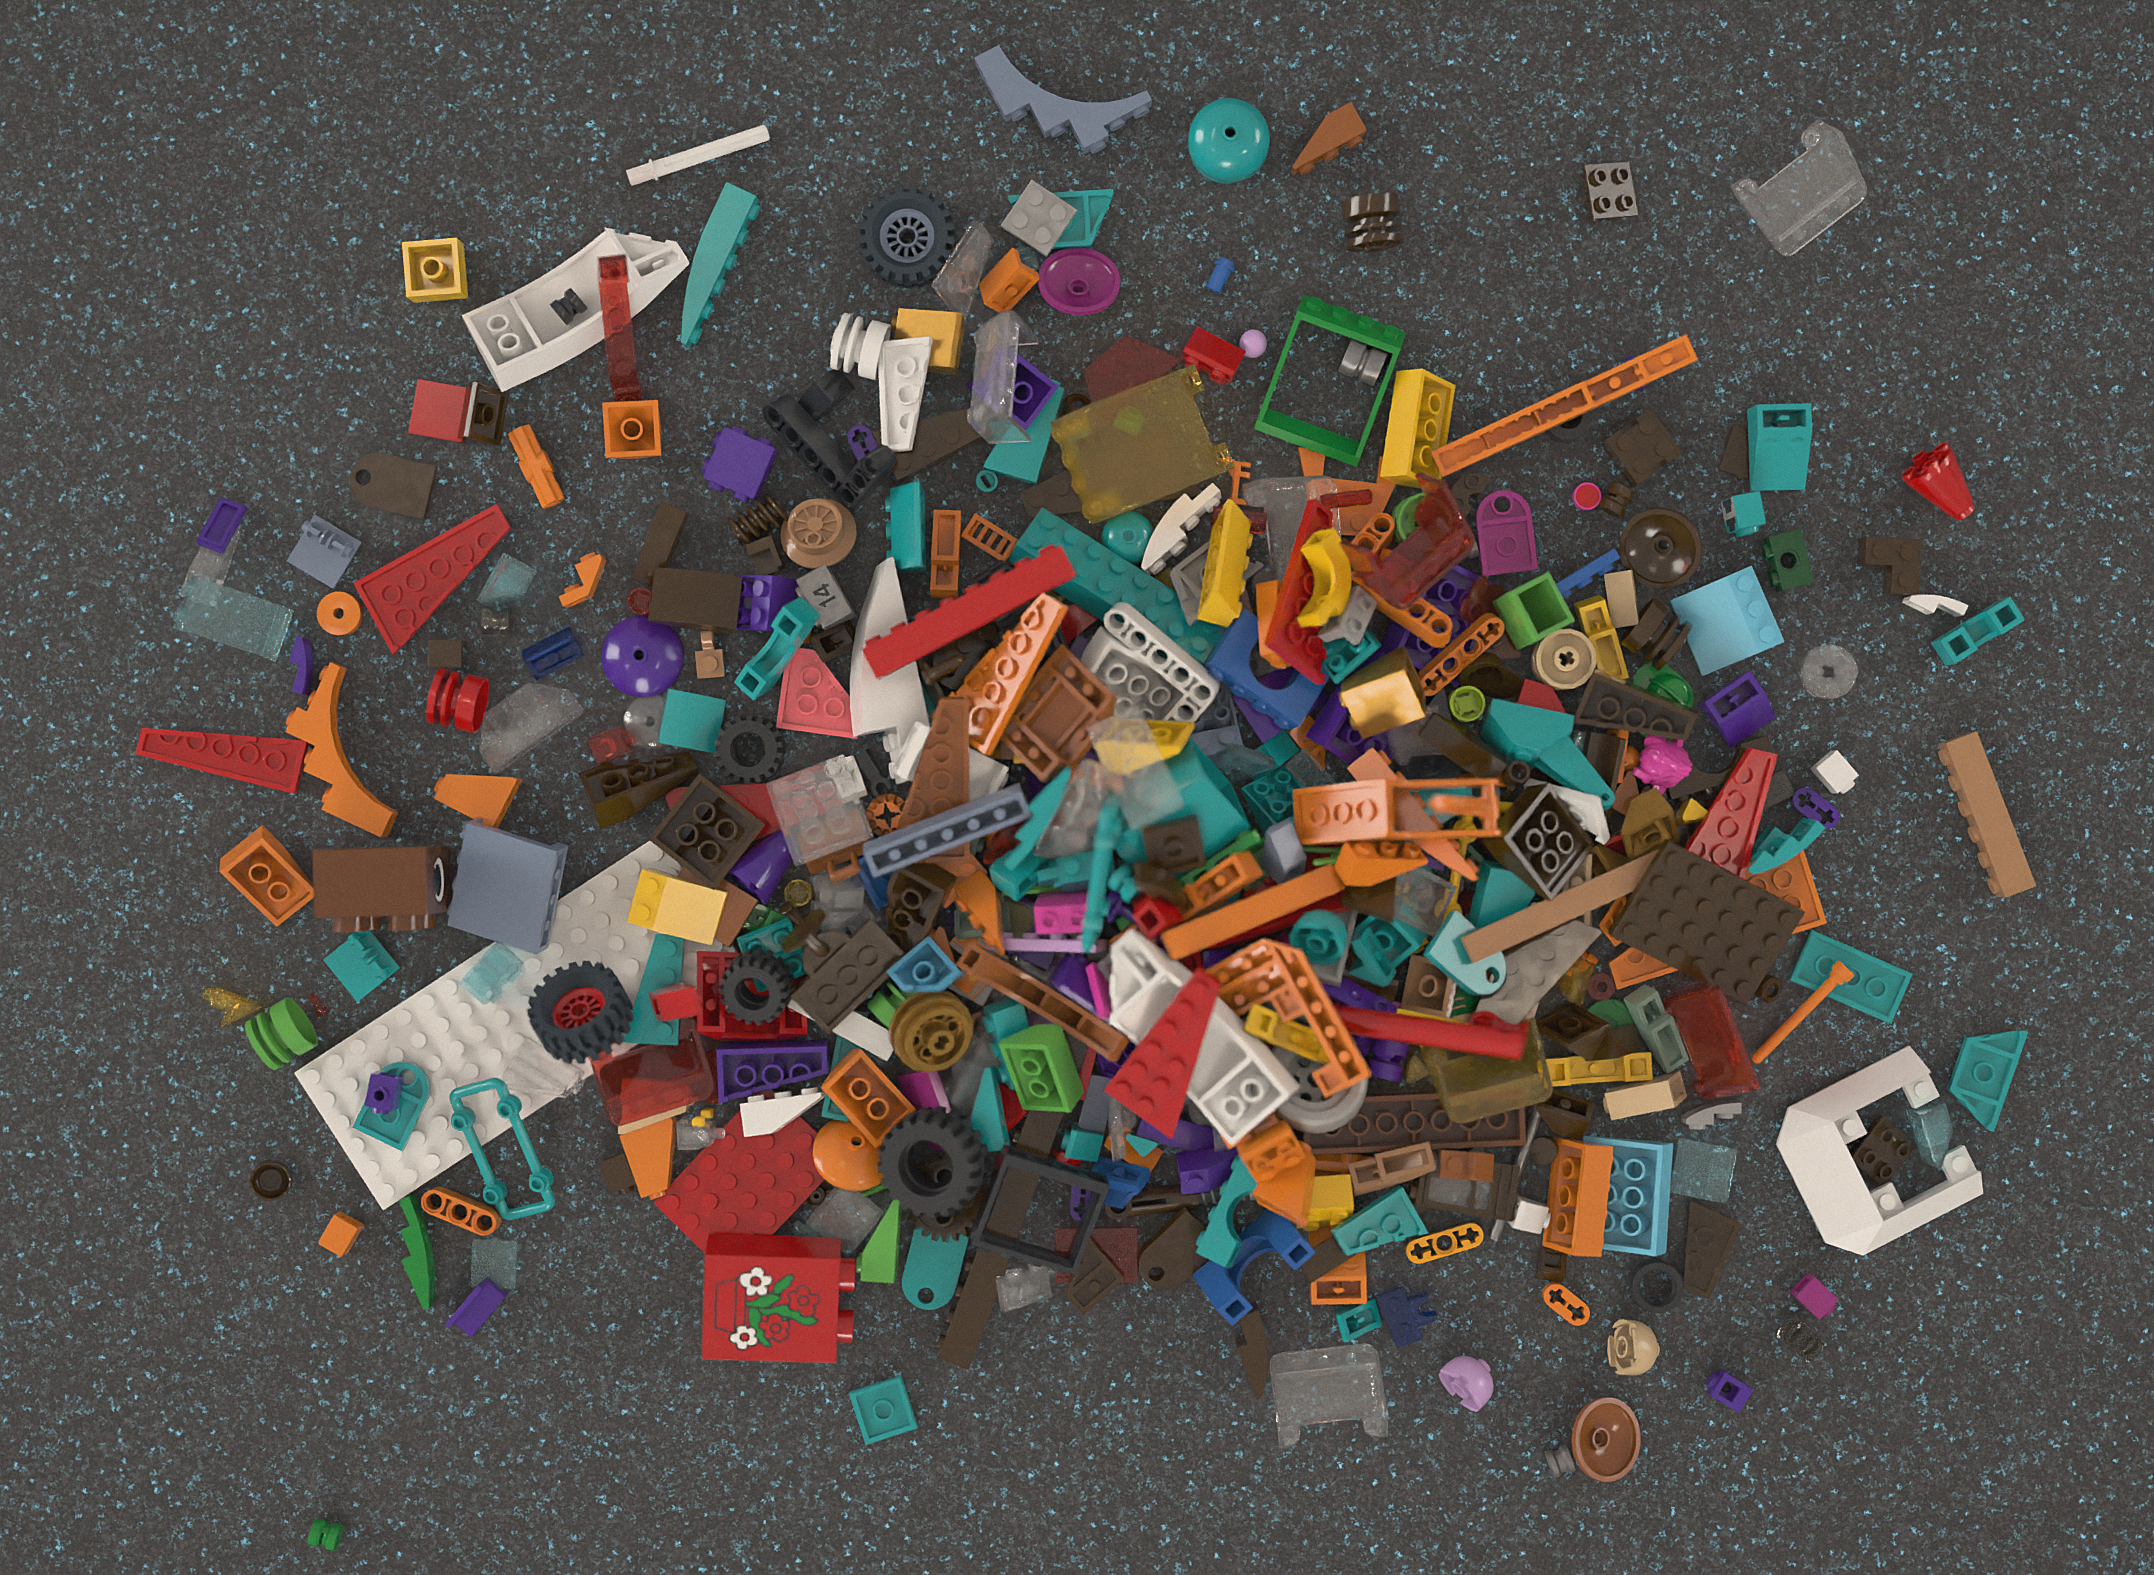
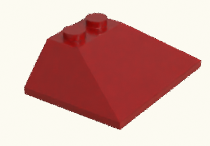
M696 952L697 989L700 991L703 999V1005H700L702 1013L697 1015V1033L718 1040L773 1042L807 1035V1017L787 1005L778 1017H775L769 1023L765 1020L763 1025H756L755 1021L751 1025L745 1024V1019L742 1018L740 1021L736 1020V1014L733 1012L729 1014L726 1011L728 1005H722L720 999L723 994H719V987L721 986L720 980L736 956L742 952ZM806 974L794 979L792 985H795L794 989L806 978ZM744 978L747 988L754 994L759 996L770 995L768 989L758 993L752 978Z

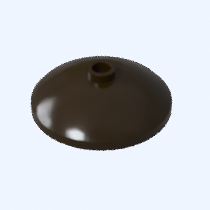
M1651 508L1638 513L1627 523L1621 533L1619 554L1626 571L1633 570V577L1637 582L1650 588L1668 589L1684 583L1694 574L1702 557V541L1697 528L1683 514L1668 508ZM1660 540H1666L1669 547L1661 546Z

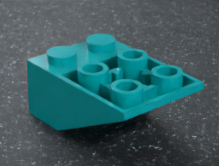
M1811 403L1755 405L1747 409L1750 491L1805 490L1812 437Z
M1285 766L1241 788V792L1265 837L1266 831L1272 825L1280 824L1287 819L1292 822L1294 827L1293 789H1302L1304 787Z

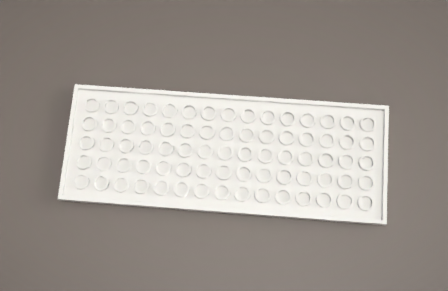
M648 841L557 901L547 949L538 954H533L495 941L294 1073L383 1210L472 1153L463 1131L455 1130L451 1125V1116L454 1110L449 1097L453 1089L489 1078H499L505 1082L510 1094L516 1095L521 1100L522 1109L519 1115L521 1120H523L639 1044L622 1042L619 1046L614 1043L611 1046L613 1052L606 1055L605 1051L599 1053L600 1059L594 1062L590 1057H587L586 1064H578L575 1058H573L571 1064L564 1063L562 1058L558 1061L550 1053H547L531 1027L530 1019L527 1015V1009L531 1008L528 1001L530 996L536 997L533 990L537 984L540 986L545 984L543 978L547 974L551 977L557 974L554 969L562 966L563 970L569 969V963L576 961L578 966H582L583 961H590L593 967L596 962L604 965L605 969L609 967L613 970L634 1007L655 935L665 934L627 922L642 869L654 868L678 876L683 868L681 864L654 843ZM684 939L682 983L695 986V989H697V951H738L734 945L728 947L716 939L713 945ZM400 1061L411 1062L421 1067L429 1078L431 1089L425 1108L403 1151L353 1128V1124L366 1099L370 1074L381 1071L386 1066ZM409 1069L403 1070L401 1076H404L403 1082L408 1085L412 1084L415 1080L414 1073ZM496 1089L461 1098L463 1105L472 1109L476 1115V1121L472 1126L481 1146L512 1127L510 1120L502 1118L497 1112V1104L501 1099Z

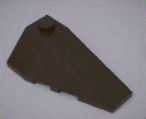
M688 751L656 756L653 761L639 763L638 759L629 760L627 765L614 766L613 762L605 763L580 772L578 775L600 829H604L629 819L698 772V768Z

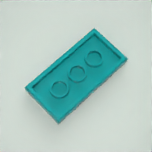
M1809 930L1788 980L1816 991L1831 976L1829 974L1832 971L1831 967L1839 960L1855 976L1848 983L1838 984L1827 997L1891 1024L1913 974L1814 930Z

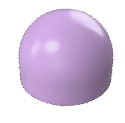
M1248 330L1241 336L1239 346L1240 349L1246 351L1245 356L1256 358L1265 352L1267 340L1261 331Z

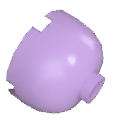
M1459 1356L1449 1361L1440 1370L1439 1378L1452 1396L1456 1392L1463 1398L1460 1403L1471 1411L1477 1412L1492 1396L1494 1389L1493 1378L1489 1373L1491 1369L1484 1360L1480 1358L1476 1360L1469 1356Z

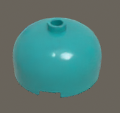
M1222 98L1212 101L1196 114L1190 125L1188 150L1193 165L1203 176L1214 182L1231 184L1232 182L1252 177L1264 164L1269 151L1270 133L1265 118L1252 104L1241 99ZM1232 130L1235 131V136H1233V137H1227V136H1226V135H1228Z

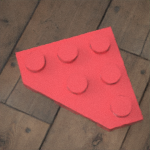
M799 648L783 673L776 728L858 739V736L853 737L850 696L827 665L821 661L815 650Z

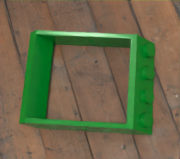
M1303 295L1254 429L1357 467L1406 332L1399 330L1395 326L1376 322L1368 316H1360L1349 312L1344 307L1327 304L1317 297ZM1300 320L1392 353L1359 442L1267 408Z

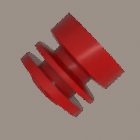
M440 668L433 679L428 694L427 722L438 725L440 722L441 726L449 727L455 717V727L457 730L477 733L483 722L488 704V678L468 674L462 683L460 672L453 671L450 673V670Z

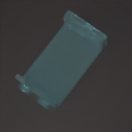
M194 575L191 581L188 580L183 590V596H186L183 606H179L174 615L175 628L276 662L294 610Z

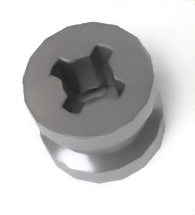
M1566 1445L1560 1446L1559 1450L1554 1452L1551 1450L1545 1451L1554 1478L1560 1477L1561 1473L1566 1471L1569 1473L1576 1471Z

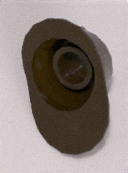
M1483 652L1459 674V681L1463 686L1475 687L1482 694L1492 698L1504 699L1512 697L1521 689L1522 681L1519 676L1513 671L1504 668L1499 657L1490 652Z

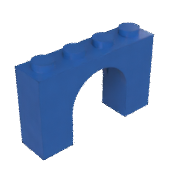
M1243 609L1238 619L1234 618L1229 627H1226L1204 662L1203 667L1217 681H1222L1229 686L1230 691L1234 695L1247 699L1252 703V707L1256 711L1273 718L1274 723L1278 727L1292 730L1301 725L1330 675L1322 666L1321 673L1325 674V684L1316 685L1295 669L1283 689L1272 690L1262 686L1254 678L1249 665L1250 652L1259 638L1258 618L1246 609Z
M1269 1209L1238 1235L1243 1244L1232 1268L1223 1267L1209 1260L1192 1275L1216 1310L1232 1326L1253 1308L1240 1289L1241 1276L1253 1259L1266 1252H1278L1296 1270L1316 1253L1292 1221Z

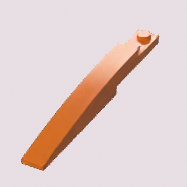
M1687 335L1681 336L1585 382L1578 383L1436 449L1431 454L1441 476L1445 477L1697 361V356Z

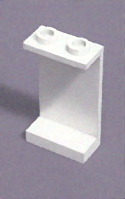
M917 721L915 722L891 769L892 772L913 781L930 731L929 727ZM969 748V802L997 792L998 788L1004 787L1009 776L1007 773L1008 767Z

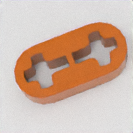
M1551 1282L1544 1286L1542 1290L1543 1300L1565 1320L1576 1326L1583 1325L1588 1321L1590 1317L1589 1307L1566 1287L1558 1282ZM1561 1289L1559 1294L1565 1301L1563 1303L1556 1299L1552 1302L1549 1301L1551 1299L1549 1292ZM1569 1304L1575 1308L1582 1306L1580 1310L1583 1313L1582 1317L1575 1316L1572 1319L1573 1313L1567 1306Z

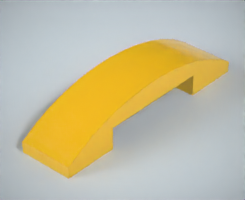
M1256 1004L1251 1005L1243 1031L1307 1059L1325 1065L1331 1062L1313 1029L1291 1020L1283 1024L1280 1016H1278L1279 1013Z
M1634 1052L1618 1059L1590 1062L1585 1061L1579 1055L1541 1059L1542 1085L1546 1087L1611 1081L1653 1080L1651 1052Z

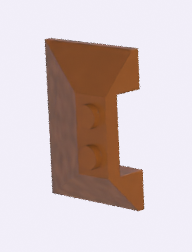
M1061 644L1028 683L1000 739L1043 782H1046L1056 777L1067 765L1074 768L1110 727L1117 696Z

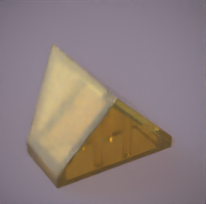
M1580 957L1557 982L1569 1002H1575L1579 1007H1582L1595 963Z

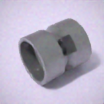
M1351 339L1338 371L1350 377L1357 374L1360 381L1374 386L1387 353L1376 348L1367 350L1366 344Z

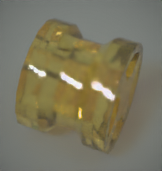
M804 879L792 880L786 885L784 896L787 901L793 903V906H803L811 901L813 888Z

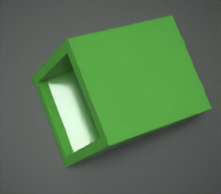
M1549 572L1492 601L1517 650L1575 621Z

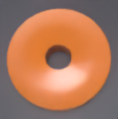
M332 592L326 595L318 605V622L330 634L338 636L349 635L357 630L362 622V606L351 594ZM338 609L344 611V615L340 619L336 617Z

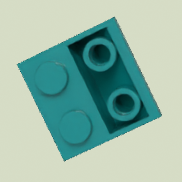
M1366 627L1360 643L1353 645L1344 636L1326 643L1323 641V648L1327 650L1326 659L1322 660V665L1333 681L1338 684L1381 646V643L1368 627Z

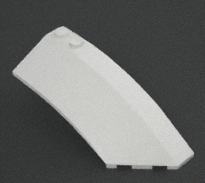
M605 228L601 235L550 272L504 297L462 315L493 378L503 392L559 366L600 342L644 309L689 265V261L675 241L666 240L663 243L653 241L650 236L629 233L628 236L615 233V229ZM571 287L588 309L582 314L577 313L574 316V321L567 326L549 304L555 299L560 300L563 298L564 292Z
M1130 929L1111 947L1113 974L1111 975L1110 997L1112 998L1110 1025L1113 1024L1138 1045L1189 980L1192 973L1176 960L1171 961L1168 954L1135 930ZM1218 997L1187 1095L1232 1146L1299 1089L1300 1085L1259 1038L1243 1031L1245 1023Z

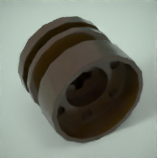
M1365 194L1342 201L1343 222L1356 224V226L1344 232L1345 237L1352 238L1346 241L1347 251L1375 253L1403 244V235L1396 233L1402 229V224L1389 221V219L1400 215L1399 197L1397 194Z
M1653 597L1639 612V623L1628 626L1619 644L1633 654L1646 647L1647 650L1642 661L1647 663L1657 655L1651 667L1659 671L1681 650L1692 628V624L1684 621L1676 628L1681 620L1679 614L1673 616L1668 622L1664 620L1669 607Z

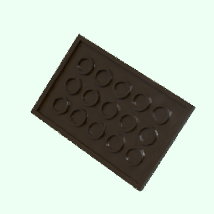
M1665 839L1608 933L1637 950L1747 1005L1805 912L1790 902Z

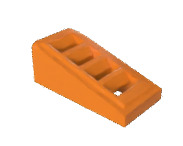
M975 513L961 534V537L996 559L1003 560L1008 566H1011L1012 564L1008 560L1019 540ZM982 523L984 525L983 529L976 539L973 538V535ZM990 529L993 530L986 544H983L982 542ZM1001 535L1003 538L994 551L992 547ZM1011 542L1010 545L1008 546V548L1006 549L1005 553H1004L1003 556H1002V555H1001L1002 552L1004 551V549L1006 548V546L1008 545V543Z

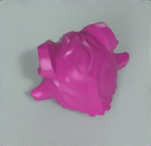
M1648 734L1644 740L1645 749H1643L1639 757L1640 765L1634 766L1633 774L1641 779L1643 783H1649L1653 788L1656 787L1662 795L1666 788L1671 789V787H1675L1681 779L1688 776V772L1692 770L1691 766L1693 765L1688 759V753L1682 748L1683 740L1673 738L1671 741H1668L1666 737Z

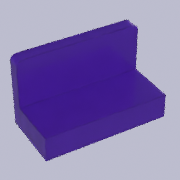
M486 1277L451 1316L445 1326L450 1328L455 1323L472 1337L507 1296V1293Z

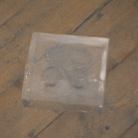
M843 754L766 783L774 811L795 866L873 837L852 770Z

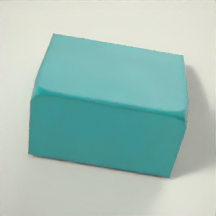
M1134 1132L1125 1136L1126 1140L1142 1157L1147 1156L1160 1144L1159 1142L1137 1136Z

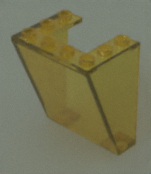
M1195 364L1092 403L1050 422L1052 436L1060 446L1062 461L1069 469L1073 489L1079 494L1082 502V512L1085 518L1089 520L1090 525L1235 468L1225 442L1212 446L1193 395L1205 389ZM1189 375H1190V376L1192 377V379H1193L1194 387H1193V385H1192L1191 382H1190ZM1219 452L1221 453L1224 459V464L1222 463L1219 457Z

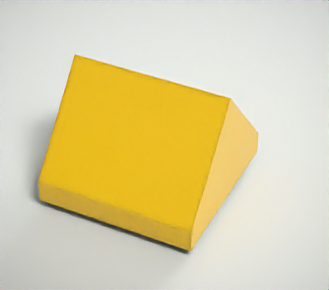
M1690 798L1681 804L1675 816L1676 826L1700 822L1708 811L1693 798Z

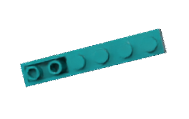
M726 182L703 230L687 283L682 317L681 343L689 349L692 343L696 344L702 334L700 326L704 318L708 319L714 308L712 301L715 294L719 295L725 285L726 280L723 277L727 269L731 270L737 259L735 252L739 244L743 245L748 237V224L750 220L754 221L760 211L757 196Z

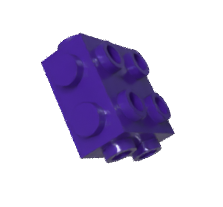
M733 426L732 429L724 427L722 433L718 432L714 438L712 447L715 450L712 457H707L704 462L702 472L705 474L703 478L709 481L708 487L723 493L724 489L735 492L733 497L746 503L750 499L755 501L759 498L778 451L772 447L773 442L758 436L757 440L747 437L748 432L736 426Z

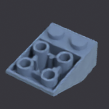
M1222 681L1219 682V691L1212 702L1194 721L1195 728L1190 735L1218 769L1245 764L1244 747L1230 687ZM1199 685L1203 693H1211L1207 686ZM1182 705L1185 712L1194 713L1189 705Z

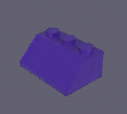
M1066 952L1048 979L1060 991L1098 1016L1086 971L1090 961L1079 953L1072 956ZM1101 1018L1102 1020L1110 1024V1019Z

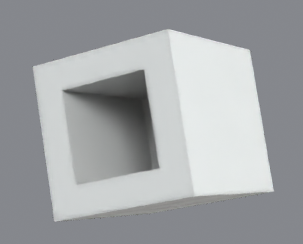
M1837 750L1828 752L1810 768L1831 793L1841 792L1844 794L1855 785L1853 780L1859 776Z

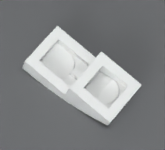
M1912 595L1904 597L1902 603L1926 615L1934 613L1936 608L1954 617L1964 615L1968 607L1967 604L1937 595Z

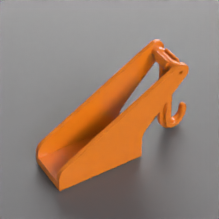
M1382 779L1293 789L1294 829L1300 844L1303 846L1344 844L1345 841L1358 842L1360 840L1366 842H1399L1502 836L1501 830L1497 829V819H1500L1499 796H1495V786L1499 785V779L1426 781ZM1481 787L1482 797L1469 798L1434 795V800L1429 801V807L1434 808L1436 813L1479 816L1480 820H1483V830L1394 831L1392 792Z

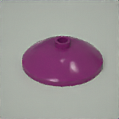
M1067 248L1052 254L1043 262L1038 274L1040 278L1038 280V287L1046 302L1055 309L1072 315H1090L1106 309L1114 302L1120 289V275L1115 264L1102 253L1088 248Z

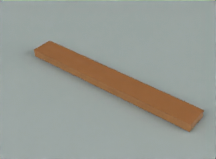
M1654 850L1556 894L1551 901L1545 899L1461 937L1471 963L1478 962L1633 892L1658 850Z

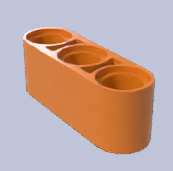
M434 1187L424 1193L421 1199L422 1208L428 1214L478 1235H489L501 1225L502 1218L495 1208L445 1187ZM432 1194H438L441 1197L442 1205L440 1207L432 1204ZM458 1204L466 1207V1217H460L456 1213V1206ZM482 1215H488L492 1219L493 1224L491 1228H486L482 1225Z

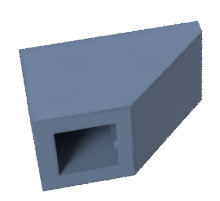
M1287 819L1280 824L1272 825L1266 831L1261 867L1278 885L1303 876L1306 856L1292 822Z

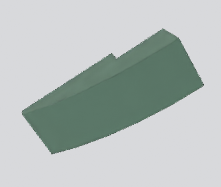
M1644 984L1624 998L1639 1033L1665 1073L1669 1074L1689 1060L1673 1016L1665 1012L1657 990Z

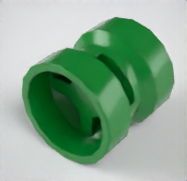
M316 1518L311 1526L307 1544L316 1547L323 1545L326 1550L335 1552L341 1541L344 1525L338 1523L331 1525L327 1524L324 1519Z

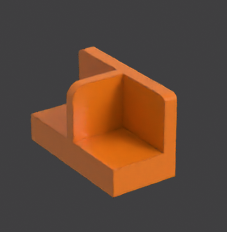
M1012 248L979 283L984 304L1004 316L1040 279L1037 271L1021 263L1018 250Z

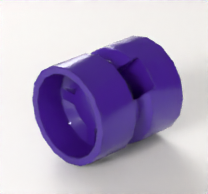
M1374 1038L1371 1047L1374 1057L1369 1058L1367 1064L1372 1074L1371 1076L1400 1082L1404 1068L1400 1062L1406 1059L1409 1044Z

